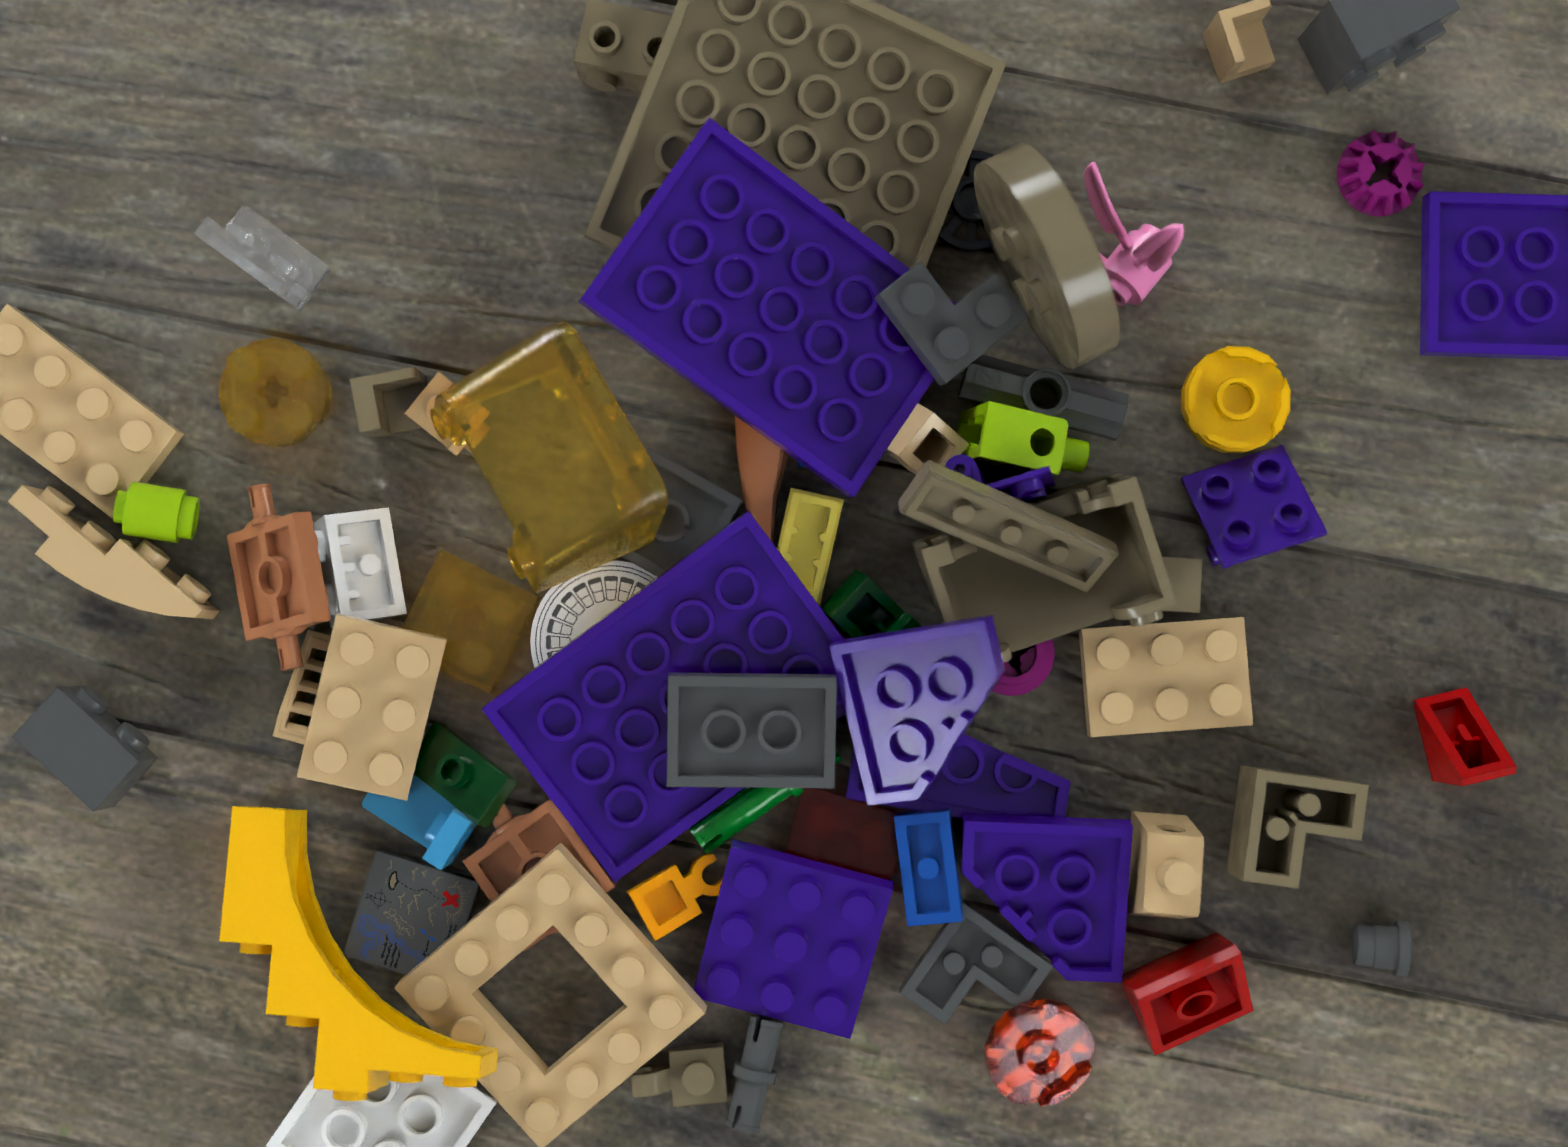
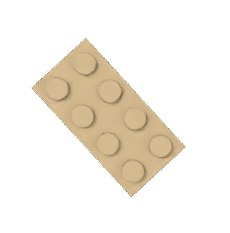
M8 304L0 312V434L113 518L114 504L118 491H128L132 481L147 483L184 433L20 310Z

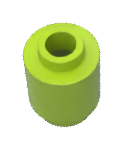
M132 481L128 491L119 490L113 510V522L121 523L122 533L127 536L178 543L180 538L193 540L198 525L200 498L187 496V490Z

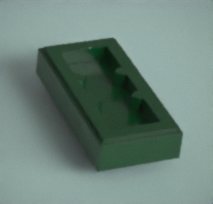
M435 721L422 740L414 774L477 825L488 828L518 781L444 724Z

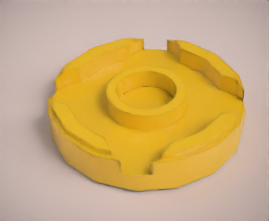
M1227 346L1204 356L1188 372L1181 388V413L1188 430L1202 445L1220 453L1243 454L1264 446L1283 429L1290 413L1291 389L1286 377L1283 378L1281 371L1276 367L1277 364L1269 355L1251 347Z

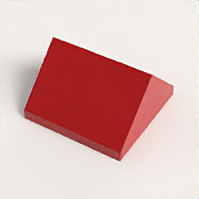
M1217 932L1122 975L1121 984L1155 1056L1254 1011L1241 952L1236 944Z

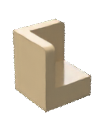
M1252 0L1218 11L1203 33L1219 84L1270 68L1275 62L1262 23L1263 18L1272 8L1270 0Z

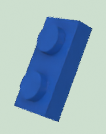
M951 808L896 813L894 815L907 926L962 922L964 910Z

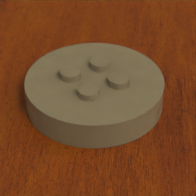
M1019 143L978 163L974 170V187L986 233L992 244V249L1016 300L1029 316L1027 320L1050 354L1068 369H1074L1115 349L1120 340V322L1109 277L1087 224L1058 174L1049 162L1027 143Z

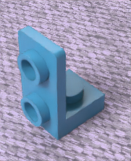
M415 774L413 775L407 801L369 792L362 801L363 808L426 847L427 851L422 859L439 870L444 869L455 861L477 826L474 821Z

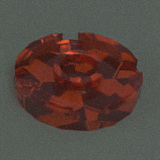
M1049 999L1026 1001L1006 1011L991 1028L984 1046L985 1066L998 1091L1013 1103L1027 1106L1025 1102H1038L1040 1106L1054 1105L1073 1095L1088 1079L1092 1069L1090 1064L1092 1050L1095 1053V1041L1081 1015L1067 1004Z

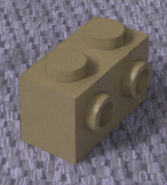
M587 0L573 59L579 78L584 79L586 85L597 90L613 92L616 91L617 87L636 90L637 95L640 96L671 16L599 0Z

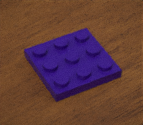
M1429 191L1422 196L1420 356L1568 360V195Z
M733 839L694 991L701 999L851 1039L893 892V881Z

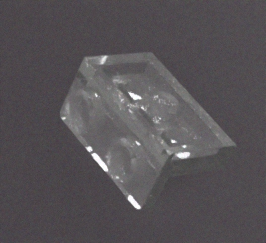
M242 206L224 228L207 216L194 233L299 311L303 309L330 273V267L248 206Z

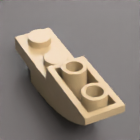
M22 485L9 499L8 502L49 536L36 551L35 555L82 587L109 600L138 610L167 616L214 619L220 612L207 600L211 596V592L190 575L185 574L181 578L167 566V563L171 560L170 557L158 546L146 539L141 543L119 539L116 542L111 534L96 523L88 521L84 524L71 513L75 507L73 502L53 487L47 486L43 490Z

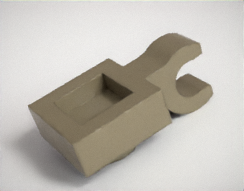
M723 1042L669 1047L670 1064L643 1065L631 1075L632 1094L635 1098L655 1096L672 1091L673 1107L728 1102Z

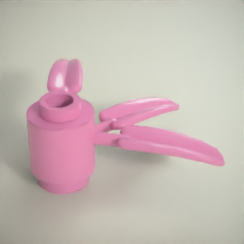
M1092 162L1084 171L1085 187L1090 205L1102 229L1109 234L1115 233L1120 241V244L1108 258L1102 254L1100 256L1109 277L1116 304L1120 306H1125L1126 303L1139 305L1172 265L1171 257L1183 240V224L1168 225L1161 230L1153 225L1143 224L1138 230H1131L1127 234L1109 198L1096 163Z

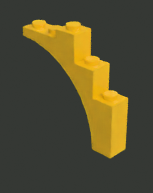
M232 806L219 941L240 943V953L271 954L266 1004L267 1015L286 1016L285 1025L318 1026L313 1089L333 1090L332 1098L339 1101H363L367 1099V1093L388 1085V1080L401 1083H415L423 1081V1075L443 1076V1085L466 1088L477 1086L478 1079L496 1072L498 1048L457 1041L415 1023L383 1001L353 970L332 937L315 895L307 854V810Z

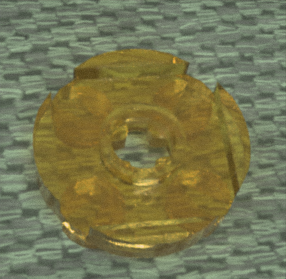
M261 339L250 343L246 347L235 349L228 356L226 368L220 378L219 401L230 428L252 442L267 447L281 448L299 444L309 437L307 434L312 432L318 423L322 424L328 415L331 405V383L324 367L316 360L313 354L296 343L285 339ZM278 379L279 385L288 388V397L279 398L278 407L272 408L270 407L269 400L263 398V390L269 387L270 381Z

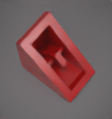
M1467 687L1414 700V710L1432 781L1462 787L1516 774V764Z

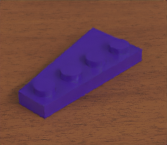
M964 734L928 791L919 800L882 805L917 811L951 808L952 817L963 818V813L1065 817L1071 781ZM853 746L845 798L867 802Z

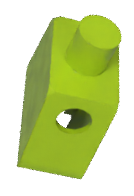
M990 401L960 412L957 433L969 443L962 455L971 457L980 470L1017 476L1049 466L1052 476H1057L1061 469L1082 473L1089 458V442L1067 437L1069 425L1065 419Z

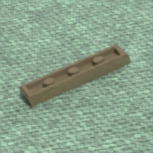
M931 460L926 461L898 500L899 511L903 515L1085 592L1092 588L1119 555L1115 541Z

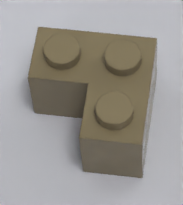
M1240 765L1226 873L1246 882L1299 889L1306 833L1362 841L1369 785L1348 780Z

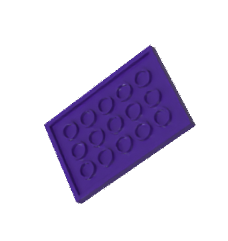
M708 118L578 302L849 498L855 497L934 380L933 376L874 299L877 294L910 268L711 118Z
M747 510L484 705L481 710L612 880L617 882L743 789L732 787H667L668 673L836 675L829 645L838 640H844V638L749 510ZM838 680L836 720L845 714Z

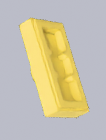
M791 487L777 549L818 605H820L844 499Z

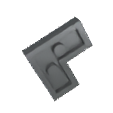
M922 261L915 264L874 297L875 301L939 386L949 382L1029 317L997 273L988 276L953 304Z
M962 901L964 910L963 921L944 923L899 987V992L944 1025L948 1022L976 980L1016 1008L1022 1004L1024 1006L1028 1004L1053 968L1047 960L964 901Z

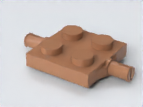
M271 484L253 485L247 487L253 519L243 530L226 535L245 640L276 639L281 666L280 671L305 667L298 635L308 626L331 620L328 592L324 585L318 553V538L314 531L311 511L293 512L284 516L276 515Z
M551 799L532 812L513 817L507 806L503 804L491 822L496 831L491 834L483 847L462 861L490 902L560 843L568 849L606 893L617 885ZM554 925L551 926L524 950H528L547 935L559 933Z

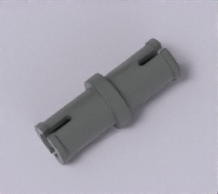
M750 1014V1023L741 1062L734 1063L732 1072L737 1079L728 1118L725 1121V1125L729 1128H735V1125H737L736 1130L753 1134L760 1132V1121L768 1086L775 1084L777 1072L773 1070L781 1030L784 1027V1022L774 1019L772 1021L773 1018Z

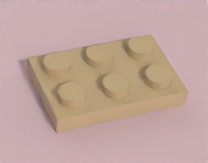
M337 613L296 777L407 801L447 638Z
M1244 617L1154 623L1138 627L1127 625L1078 630L1088 737L1253 725Z

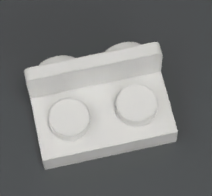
M389 507L329 514L315 521L314 531L318 538V553L324 585L328 592L331 628H333L337 613L366 620H378L407 614Z

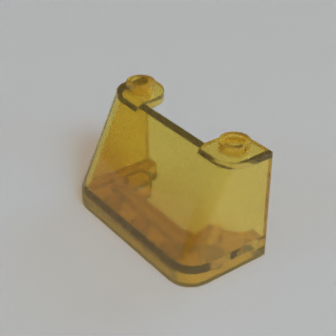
M561 321L542 328L436 395L434 408L430 410L434 428L442 440L449 438L456 446L468 445L514 527L512 536L513 546L507 550L510 564L520 579H528L535 594L653 542L668 504L663 480L576 331L567 321Z

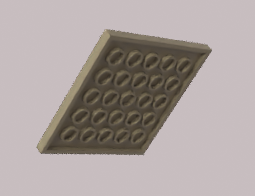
M678 0L584 238L615 250L708 118H711L908 268H912L920 261L926 267L1006 63L872 0Z

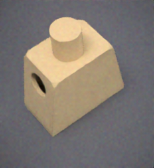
M1131 811L1133 838L1127 915L1175 919L1198 917L1200 912L1204 837L1187 815Z

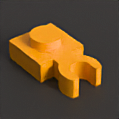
M704 853L696 857L690 865L689 872L683 876L677 866L671 864L626 891L654 941L703 913L695 900L702 894L707 896L719 895L723 878L718 879L712 884H706L702 878L704 868L717 860L713 853L709 855Z

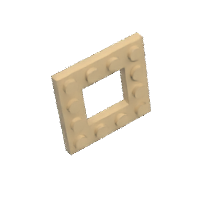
M562 843L558 844L399 980L394 987L433 1031L457 1041L498 1048L497 1071L478 1079V1081L538 1147L548 1145L701 1018L707 1009V1004ZM554 925L624 1005L549 1067L478 988Z

